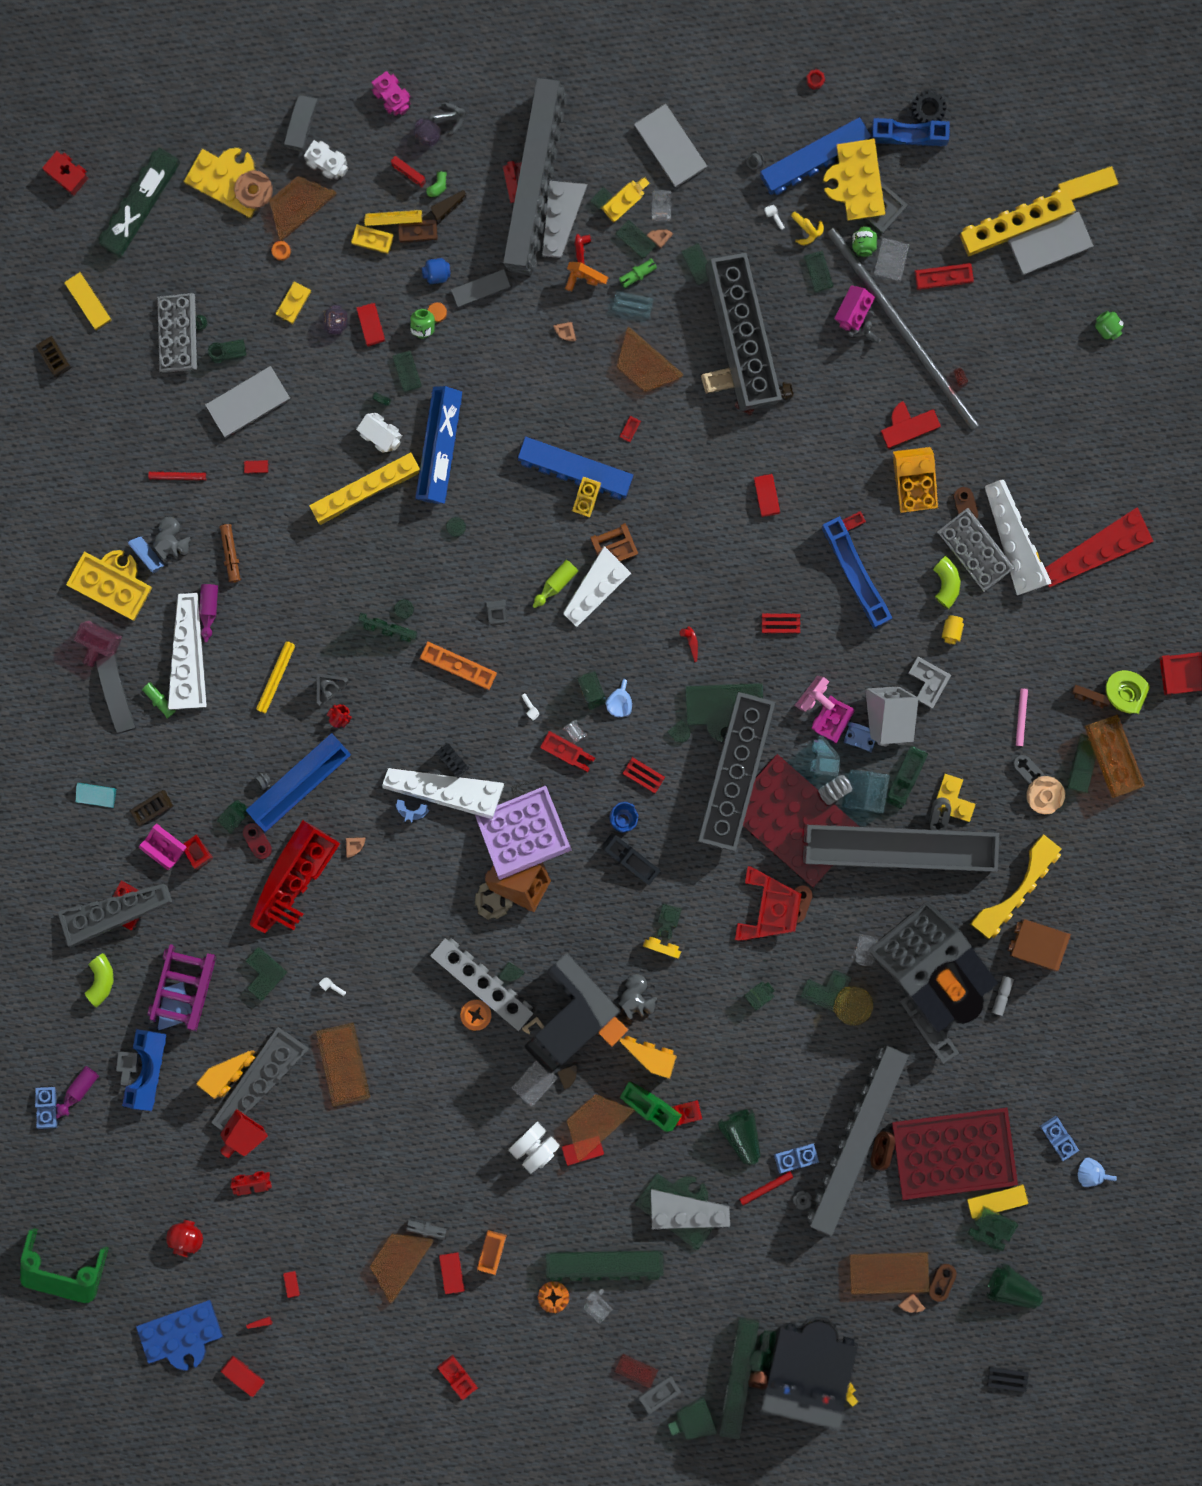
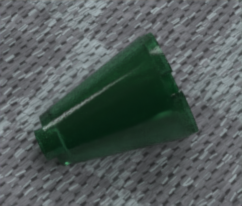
M743 1109L727 1115L730 1118L724 1122L723 1119L719 1120L717 1123L718 1128L742 1163L749 1166L756 1164L761 1157L753 1109L750 1112L747 1109Z
M1002 1263V1268L997 1267L988 1283V1287L991 1288L990 1293L987 1292L988 1299L1035 1309L1042 1304V1292L1009 1265Z

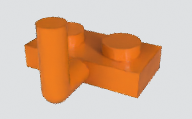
M569 262L567 269L571 273L565 289L573 291L577 278H585L588 284L597 286L598 284H606L608 277L581 262Z

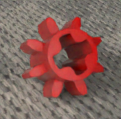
M339 704L337 706L333 705L329 709L327 716L330 717L329 723L333 727L340 728L342 726L345 728L349 724L352 717L349 716L350 711L348 707Z

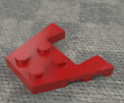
M748 866L745 883L763 886L764 890L757 926L738 923L735 940L743 941L795 932L802 894L759 870Z

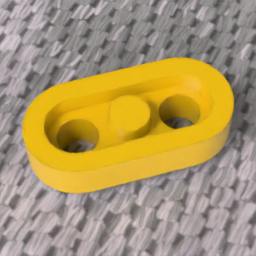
M650 937L649 940H644L643 947L679 959L681 951L678 950L679 946L670 943L664 946L660 944L661 940Z

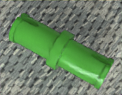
M650 258L638 267H633L632 271L620 277V283L628 279L622 286L627 288L637 280H643L645 275L656 270V264L648 268L654 261Z
M151 682L142 689L152 700L153 706H157L167 719L176 712V710H168L166 696L164 694L161 695Z

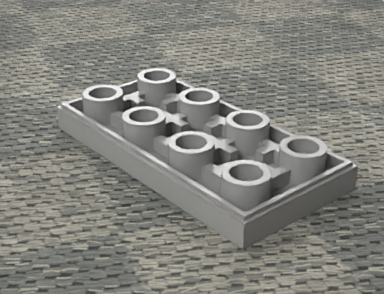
M666 104L634 124V127L675 188L707 168L706 163Z
M1079 212L1008 240L1022 276L1093 248L1092 241Z
M193 293L158 297L159 372L161 373L197 369L195 294Z
M270 366L207 403L206 407L224 437L227 438L289 401L290 397Z
M969 508L965 509L938 531L942 539L984 592L1015 569Z

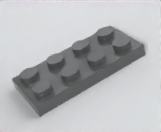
M830 179L826 186L830 189H836L838 182L835 179ZM881 182L885 215L864 219L883 234L908 205Z

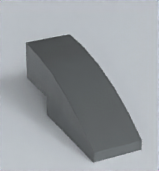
M302 95L298 96L284 143L286 148L301 152L305 151L318 99Z

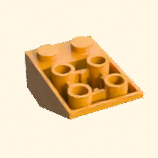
M931 447L894 451L893 461L900 513L938 508L935 459Z
M626 1035L624 1039L620 1038V1042L651 1073L670 1079L676 1059L673 1050L664 1047L658 1050L654 1048L655 1044L645 1041L642 1045L636 1043V1038Z
M248 1051L209 1068L197 1082V1085L214 1099L224 1097L231 1089L229 1084L236 1082L243 1074L241 1069L253 1062L255 1051Z

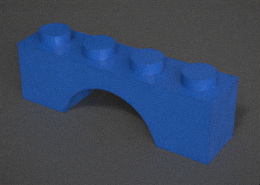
M874 118L871 139H875V143L947 146L949 142L950 121L905 124L896 122L893 119Z
M136 1029L133 1049L141 1057L142 1070L138 1079L133 1084L126 1086L122 1106L139 1110H153L166 1034Z

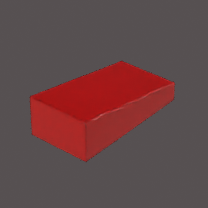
M630 416L620 437L631 442L641 421Z
M268 460L244 461V473H268Z
M861 511L842 520L847 531L866 522Z
M296 1272L283 1273L287 1298L299 1296Z
M269 1316L249 1323L246 1327L250 1329L271 1325L272 1320Z

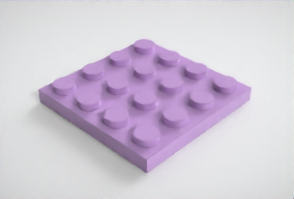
M546 786L497 805L493 819L475 815L499 879L571 851Z

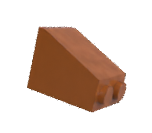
M543 862L503 879H499L493 864L491 870L485 876L489 890L531 912H535L551 882Z
M1022 919L1021 923L1017 922L1014 933H1017L1015 940L1010 941L1008 951H1010L1009 956L1051 971H1058L1071 934Z

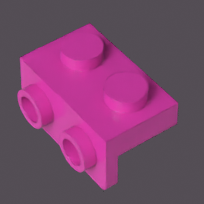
M830 696L828 700L834 704V707L828 710L824 705L822 706V711L813 721L812 730L820 736L837 743L855 710Z
M158 824L152 827L147 838L139 846L143 852L167 870H170L178 862L187 848Z

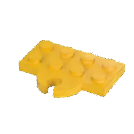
M875 139L837 144L839 164L833 165L827 170L823 182L835 179L838 182V187L836 189L825 188V193L834 201L845 202L847 221L884 216L885 208Z
M240 148L228 149L219 158L202 149L184 183L251 218L256 209L246 208L241 205L234 191L235 182L238 177L243 173L255 170L254 161L250 154L247 152L245 154V161L242 164H238L235 162V158L241 154L242 150ZM251 185L248 189V192L250 194H256L259 190V187L256 185Z
M122 550L111 551L102 560L84 552L66 585L135 621L152 590L151 586L136 579L138 567L135 559L129 555L128 563L125 566H119L118 559L124 555Z

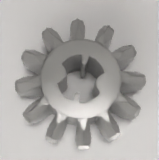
M840 775L822 786L818 792L822 800L827 805H831L849 794L853 788L849 780L844 775Z

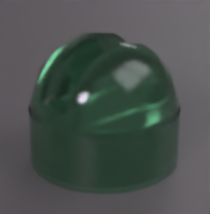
M196 315V329L204 330L208 325L206 317ZM199 317H200V320H201V322H202V324H203V325L200 326V327H199V324H198V321H197V318H199Z

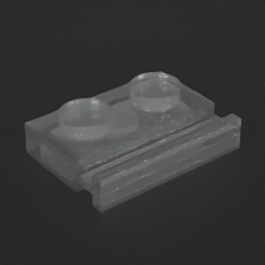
M882 238L873 276L900 282L909 244Z
M536 1060L511 1089L533 1107L558 1077L539 1060Z

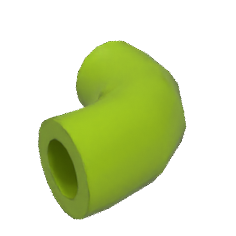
M944 556L933 569L942 582L941 589L936 594L935 599L945 608L950 609L959 595L961 581L957 568L949 558Z
M104 953L88 964L94 973V983L85 992V995L96 1008L110 994L114 982L113 969Z

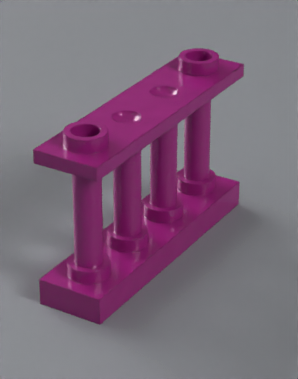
M170 944L169 949L166 948L163 954L165 963L154 1004H150L148 1016H150V1020L156 1022L157 1016L185 1022V1025H188V1030L197 1032L216 956L207 953L206 958L200 959L174 952L175 946ZM172 960L200 966V969H203L201 976L193 977L169 971ZM167 978L195 985L198 988L196 995L189 996L164 990ZM162 997L189 1003L190 1006H193L191 1014L185 1015L160 1009Z

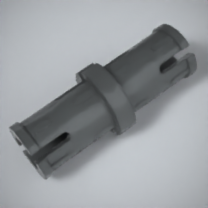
M409 1219L406 1232L420 1234L425 1238L429 1236L444 1240L447 1228Z

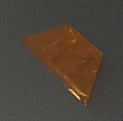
M300 176L292 180L269 200L279 239L283 241L337 195L336 192L332 189L324 188L315 182L307 181V179Z
M630 327L627 328L617 363V368L644 392L683 377V373Z
M596 1094L567 1120L578 1161L583 1160L629 1118L635 1110Z
M392 1233L370 1265L390 1303H393L433 1243V1239Z

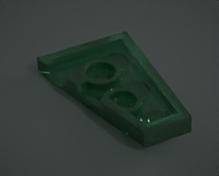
M360 613L358 620L364 625V629L374 631L376 628L382 630L381 634L389 637L395 634L400 636L402 641L409 643L411 640L416 641L418 635L416 631L396 624L389 625L378 618L370 619L366 617V614Z

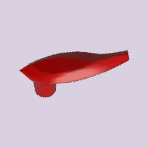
M576 234L575 237L576 257L578 262L583 264V244L591 242L590 235L580 237L579 234Z
M688 626L687 629H681L679 633L680 636L687 637L694 662H697L698 641L695 632Z

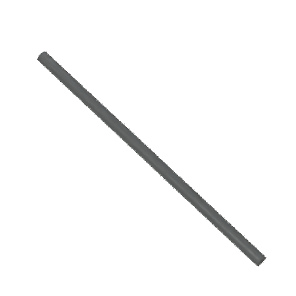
M834 227L829 230L827 234L875 297L881 308L969 428L973 431L979 427L978 422Z

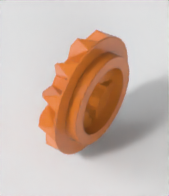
M471 1000L461 1010V1021L470 1030H482L490 1023L491 1010L485 1002ZM480 1007L481 1009L479 1015H481V1017L484 1019L482 1020L477 1018L472 1023L473 1016L468 1011L476 1012V1010H478Z
M548 1282L541 1287L538 1301L546 1312L557 1313L567 1306L569 1293L563 1284ZM552 1289H554L555 1295L562 1296L556 1299L555 1306H553L552 1300L545 1299L551 1296Z

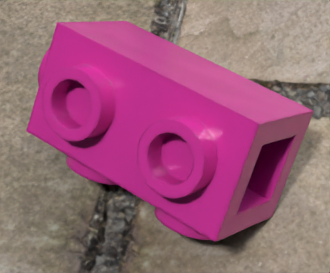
M386 71L372 81V92L378 99H383L385 102L383 106L389 113L393 112L395 116L399 113L403 115L410 109L409 99L411 96L405 89L401 90L398 86L399 81L394 74L390 75Z
M851 285L834 319L840 323L839 326L847 331H850V329L859 330L875 297L865 288Z

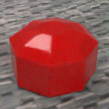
M818 69L810 71L806 77L807 85L814 90L821 88L825 82L824 73Z

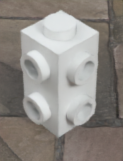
M314 140L304 155L307 161L306 164L312 169L319 168L323 171L322 174L329 179H338L339 176L343 177L348 169L345 156L338 151L334 153L329 150L330 147L322 141L318 143Z
M377 413L366 414L356 429L361 433L360 436L367 441L371 440L381 452L395 451L401 443L399 440L402 437L398 433V428L383 421L384 418Z

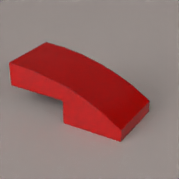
M375 303L357 307L367 346L385 342Z
M773 474L754 477L761 517L780 514Z
M698 1100L671 1106L682 1115L676 1126L702 1119Z
M451 1355L437 1366L438 1370L462 1400L478 1389L454 1355Z
M234 1356L221 1369V1372L251 1397L265 1383L260 1376L251 1371L248 1366Z

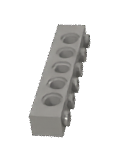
M445 938L430 956L519 1031L534 1014L531 1011L533 1007L525 1000L521 1003L517 999L518 994L511 988L506 990L502 986L504 982L497 976L492 978L487 974L489 970L483 964L477 965L472 961L474 957L469 952H461L458 949L460 945L452 938L450 940ZM453 952L459 955V961L456 964H452L449 961V955ZM466 965H471L474 968L473 975L466 976L463 969ZM482 977L487 978L489 981V985L485 989L478 986V981ZM500 990L503 992L504 997L501 1001L493 999L494 991ZM511 1002L518 1005V1011L515 1014H511L507 1010V1006Z

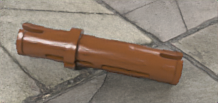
M225 524L219 526L226 560L224 565L227 566L229 583L241 581L238 568L240 563L236 557L232 525Z

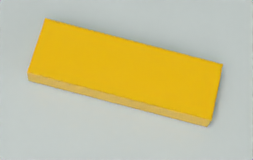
M1111 166L1060 183L1058 187L1062 191L1068 190L1071 200H1075L1117 186L1118 181Z
M422 211L365 214V226L422 222Z
M80 272L64 282L95 330L111 321V318Z
M1024 1185L967 1199L972 1219L1029 1204Z

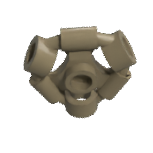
M487 883L479 886V891L475 895V906L478 908V914L488 920L491 918L498 919L506 915L507 911L513 907V902L506 898L505 907H502L500 905L501 895L495 892L485 896L483 892L489 890ZM484 904L491 906L493 913L485 910L482 906Z

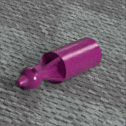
M201 584L199 616L204 626L201 630L204 642H208L212 636L210 626L217 613L218 585Z
M87 1066L82 1069L67 1089L64 1104L56 1105V1118L70 1114L68 1107L82 1100L99 1077L96 1072Z

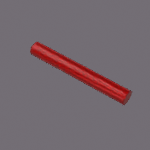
M149 472L148 478L160 480H206V473Z
M789 1171L739 1200L742 1205H745L794 1177Z

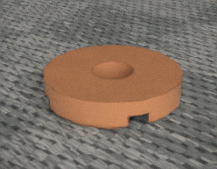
M255 170L240 175L234 187L236 198L240 204L250 209L262 208L269 202L273 192L272 184L268 177L262 172ZM251 185H256L259 187V190L256 194H250L248 192V189Z

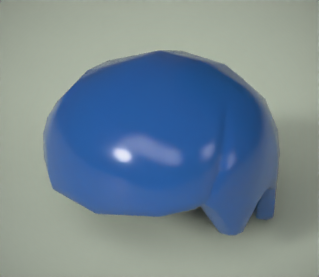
M621 802L612 808L609 819L616 831L624 833L631 831L637 825L639 815L633 804ZM620 815H625V816H627V817H628V820H626L625 818L621 817Z

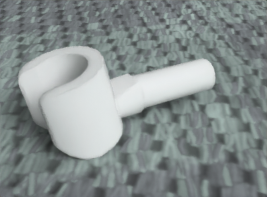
M773 205L766 207L767 217L773 216L780 230L784 229L785 227L779 219L777 208Z
M523 694L522 698L530 709L526 714L534 721L539 716V712L531 704L527 695Z
M324 978L319 982V985L325 991L331 987L342 996L346 993L333 984L329 978Z

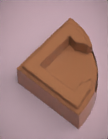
M654 230L646 237L661 249L673 233L668 230Z
M572 322L553 326L560 338L566 341H576Z
M346 838L347 858L357 855L363 849L365 838Z
M913 1293L898 1305L902 1310L910 1313L925 1310V1307Z

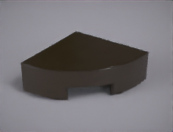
M576 1065L558 1071L564 1090L569 1088L576 1079Z

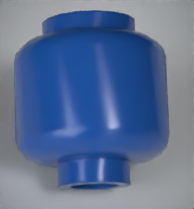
M443 258L427 260L425 267H422V276L427 279L429 284L444 283L451 275L450 265Z

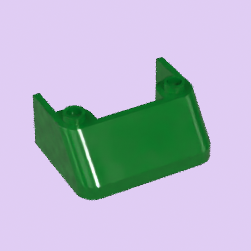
M33 1228L29 1230L21 1257V1284L29 1289L82 1303H89L94 1300L109 1248L104 1247L100 1249L96 1268L83 1267L79 1270L75 1280L39 1270L41 1258L36 1252L32 1251L38 1229Z

